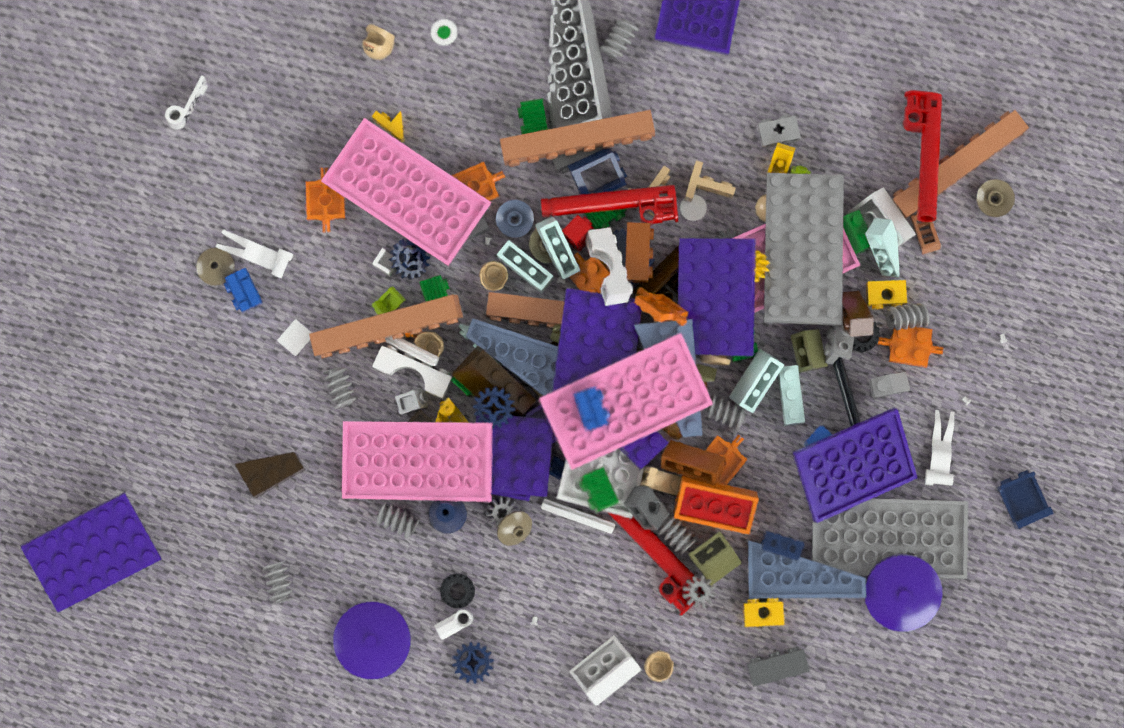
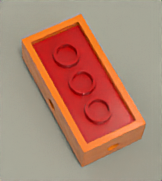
M682 475L673 515L675 519L749 535L759 497L757 491L716 483L714 486Z

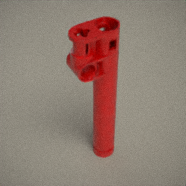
M910 90L905 92L904 95L905 99H907V107H905L903 127L909 132L922 133L917 219L922 222H933L937 216L942 95L936 92ZM909 118L915 119L916 122H911Z
M675 185L541 199L543 218L639 207L642 223H650L651 226L669 220H674L675 223L678 222ZM659 194H667V196L660 197ZM645 212H652L654 218L646 220L643 215Z
M608 513L668 575L659 585V593L670 604H673L680 611L679 615L682 616L695 603L693 601L692 604L688 605L687 602L691 598H683V595L689 594V591L683 590V587L690 588L686 581L690 580L694 584L693 576L695 575L651 530L643 529L634 516L627 518ZM666 583L671 584L673 587V592L668 595L662 591V587ZM698 587L695 593H697V597H700V595H704V592L701 591V587Z

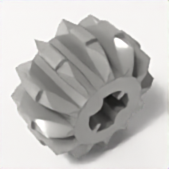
M499 496V502L493 498L492 503L494 505H487V508L491 511H487L486 516H492L489 519V523L496 520V528L505 516L519 511L518 508H513L516 505L515 501L509 504V497H506V500L503 501V497ZM500 508H502V510L504 508L506 509L505 516H502V514L501 516L499 515Z
M693 576L694 584L687 580L686 583L690 588L683 587L684 591H689V594L683 595V598H691L687 602L688 605L695 601L694 608H698L699 602L701 607L705 608L704 600L711 604L712 601L708 596H716V594L710 593V590H714L715 586H707L711 583L710 579L703 583L704 576L700 577L699 582L697 577ZM698 587H701V591L704 592V595H700V597H697V593L694 592Z

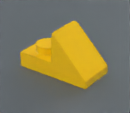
M375 111L372 119L403 143L402 112L400 111L390 122L391 118L382 111L380 114L378 111Z
M777 142L767 173H787L796 148Z

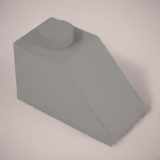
M906 372L880 376L868 381L873 399L911 391Z

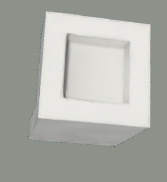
M382 248L372 265L389 277L395 270V268H391L394 263L389 261V258L393 256Z

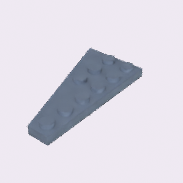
M472 318L466 335L469 340L484 349L490 356L543 396L552 392L558 351L557 346Z
M692 319L687 320L684 326H681L676 321L634 325L644 349L681 333L696 365ZM700 411L676 421L682 437L702 435Z
M748 540L749 598H866L865 577L803 557L796 561L763 551V544Z

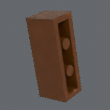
M859 291L842 292L843 328L847 330L850 337L873 335L874 317Z

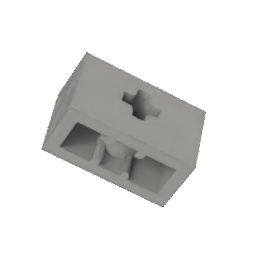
M790 114L780 116V119L773 121L772 118L761 120L757 128L762 149L774 147L777 145V142L788 144L799 141L801 137L796 116L791 117ZM776 127L782 130L781 134L775 131Z

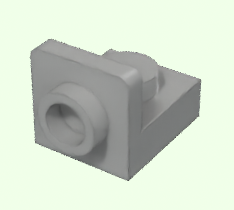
M416 389L395 396L400 415L428 407V398L423 389Z

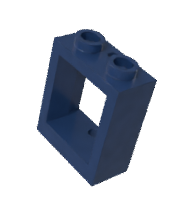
M610 148L599 150L567 166L580 195L614 191L627 185L625 181L627 174L624 168H620L618 165L620 158L617 152L612 151ZM610 159L618 178L589 192L580 172Z

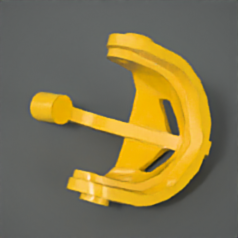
M449 397L439 403L440 409L435 422L469 423Z

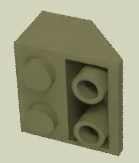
M718 532L688 554L704 578L711 580L710 586L742 564L721 532Z

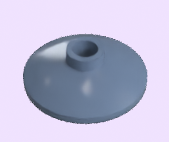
M510 200L503 203L496 213L498 229L504 235L511 238L526 235L534 223L532 209L520 200ZM512 217H518L519 221L513 223L511 219Z

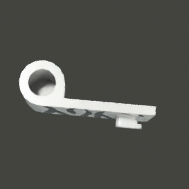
M200 77L184 109L175 105L166 110L165 117L172 129H181L186 124L200 95H204L208 88L205 77Z

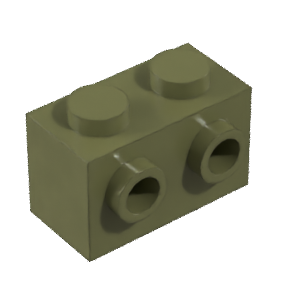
M819 329L790 335L799 373L814 371L828 366L825 363L826 356L824 355V347Z

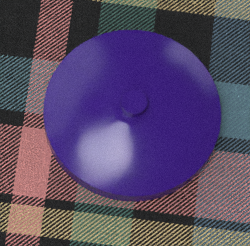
M896 554L881 560L872 568L866 579V598L864 599L870 614L880 625L894 631H912L926 625L938 612L942 601V585L936 571L925 560L910 554Z
M364 602L353 606L342 615L334 631L333 646L338 661L348 672L363 679H380L391 675L403 665L410 651L411 635L406 620L396 609L380 602Z

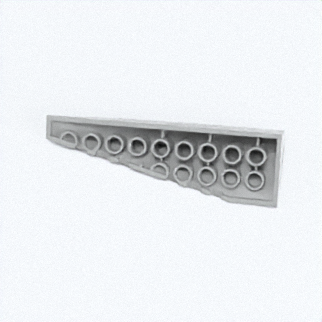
M552 0L553 15H551L550 25L551 56H549L551 69L550 75H548L550 92L547 93L552 129L612 117L601 51L589 0Z

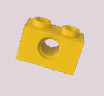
M906 280L868 281L866 283L867 306H872L873 310L883 309V306L896 307L906 305ZM882 291H889L891 299H883Z
M769 598L767 603H759V599H749L747 604H743L744 627L784 625L783 602H778V598ZM761 607H766L769 611L766 618H761L758 614V610Z

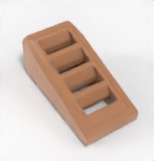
M917 214L910 216L922 254L939 250L941 243L933 222L917 224L916 221H919ZM929 226V229L923 231L919 230L920 228ZM932 234L930 237L922 238L924 235Z

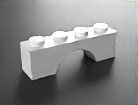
M611 228L588 230L585 242L590 257L603 261L610 270V275L604 278L600 289L605 305L628 302L630 294H632V285L627 281V270L621 262L622 255L616 246V236L612 234Z
M381 346L372 366L374 369L390 376L400 369L409 368L416 370L423 376L425 391L444 399L452 379L449 376L450 372L441 368L437 371L423 361L421 363L415 361V357L407 353L404 355L397 353L398 349L393 346Z

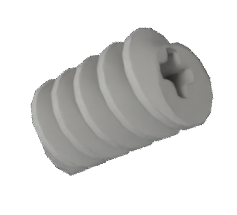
M624 18L616 21L618 27L614 26L612 28L613 33H609V39L604 41L606 46L600 47L604 54L614 60H617V56L623 57L620 50L627 51L624 44H631L628 37L635 38L632 31H639L633 23Z
M923 303L892 306L887 309L886 323L890 330L893 328L900 330L901 327L902 329H907L908 326L912 329L915 326L919 328L922 325L924 327L929 325V313Z
M337 367L323 372V374H329L325 378V381L331 382L327 385L328 389H334L329 393L330 396H336L332 402L339 403L334 409L347 407L357 399L356 397H350L354 390H350L348 387L352 383L345 382L349 378V375H343L347 368Z
M716 394L711 397L713 405L708 406L705 412H708V418L715 415L716 422L722 418L723 425L729 421V428L736 424V431H738L746 416L744 408L741 407L737 411V404L730 407L729 400L723 404L722 397L716 401Z
M385 502L377 517V524L380 525L384 521V528L391 525L392 532L398 528V535L405 531V538L413 535L421 518L413 521V514L406 518V511L400 515V508L392 511L393 505L391 504L386 508Z
M668 514L660 526L662 529L659 533H667L664 539H672L669 545H677L674 551H682V554L696 542V538L689 540L691 532L684 534L686 526L679 528L682 523L681 520L674 522V515L669 516Z
M284 562L263 567L264 571H269L264 577L271 579L266 583L267 586H272L268 593L274 594L269 600L276 603L294 600V597L288 596L293 590L286 588L291 582L285 581L289 574H283L288 569V567L281 565Z

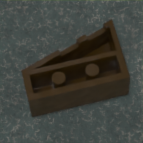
M296 452L235 464L254 498H258L306 470Z

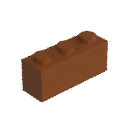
M627 222L625 267L628 282L648 283V278H652L653 267L649 266V259H653V247H650V240L654 239V228H650V223Z
M670 440L661 457V468L715 486L724 470V457Z

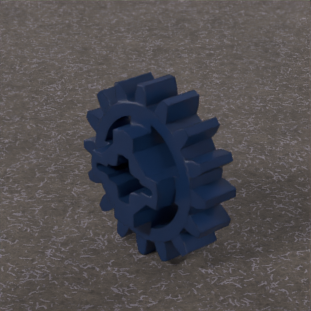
M408 239L398 241L399 244L393 245L395 250L389 252L393 255L392 258H389V261L394 263L391 268H396L395 274L401 273L402 279L407 276L408 280L414 279V277H421V274L427 272L425 268L430 266L426 262V260L431 259L430 256H426V251Z
M497 386L494 387L493 391L489 387L486 388V393L480 391L481 398L476 397L475 401L478 404L473 405V408L477 409L474 416H480L478 422L483 420L485 423H492V429H494L496 424L499 428H502V422L508 424L507 417L513 418L514 416L510 411H515V407L511 406L515 401L508 399L511 394L505 395L504 388L501 391H497ZM491 395V399L488 403H482L486 397ZM499 396L504 399L506 404H503L499 400ZM493 403H496V407L500 408L496 412L489 408ZM482 411L489 415V419L485 417ZM506 412L503 418L497 420L500 413Z
M469 642V647L462 644L463 650L457 649L456 651L459 655L453 656V659L457 660L456 663L452 664V666L457 667L454 673L461 674L460 680L465 677L466 683L473 679L474 684H477L478 678L483 682L484 675L490 676L489 672H487L488 669L493 670L494 668L490 666L494 659H489L492 652L486 653L487 646L480 648L479 642L476 646ZM475 650L480 651L485 658L478 657ZM468 651V657L460 661L462 655ZM472 654L474 659L478 660V664H476L474 668L475 672H473L472 666L468 665V661H471ZM486 665L484 671L478 675L479 667ZM466 667L470 670L471 676L464 673L461 668Z

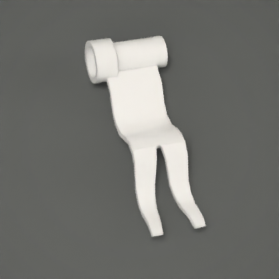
M222 230V234L246 249H238L221 244L216 245L221 250L272 270L271 274L280 278L283 276L288 261H291L293 257L292 253L279 249L277 252L225 230Z
M935 410L930 470L926 469L925 485H953V474H949L955 412H950L948 426L943 441H941L939 410Z

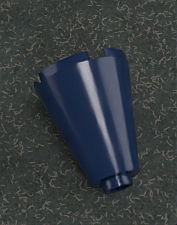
M435 500L429 508V521L441 533H454L460 530L466 522V507L462 501ZM445 509L449 510L448 516L442 515Z

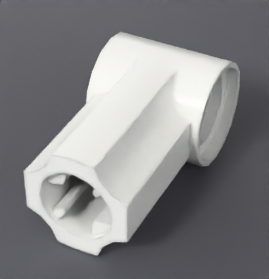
M460 610L434 626L441 639L444 640L471 625L473 615L468 610ZM461 613H466L469 617L466 624H462L459 621Z

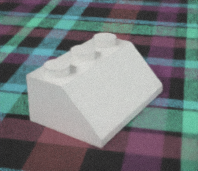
M884 187L869 195L847 212V214L860 210V214H862L868 228L875 218L892 220L897 232L898 247L916 235Z
M612 636L569 672L595 706H597L642 669L618 639Z

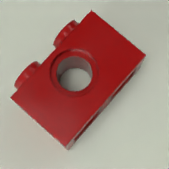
M579 215L562 230L566 241L578 252L586 246L585 240L588 230L594 229L591 226L592 223L585 216L581 218Z

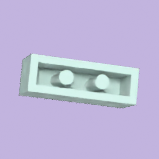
M551 216L536 224L535 227L558 275L565 279L579 272V266L557 220Z
M509 240L497 254V258L540 293H543L554 279L551 273Z
M759 349L729 398L753 413L784 364L774 356Z
M798 365L782 367L778 374L784 426L804 424L805 417Z

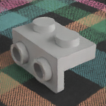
M843 322L842 325L829 327L826 333L828 344L824 349V355H826L825 363L833 365L838 357L850 359L852 357L854 337H850L847 330H844Z

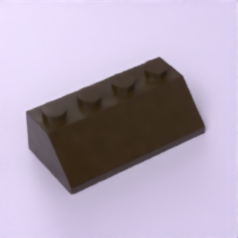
M679 245L652 271V278H648V283H640L632 291L636 296H639L637 290L641 287L652 294H664L678 304Z
M479 346L452 373L475 397L481 398L480 391L486 393L487 387L491 391H493L495 386H497V391H501L504 388L505 395L511 394L508 399L515 401L511 404L512 407H515V411H510L515 417L524 415L536 402V399ZM491 395L486 397L482 403H488L491 399ZM499 396V400L503 404H506L504 399ZM493 403L492 406L489 407L493 409V412H496L497 409H500L499 407H496V403Z

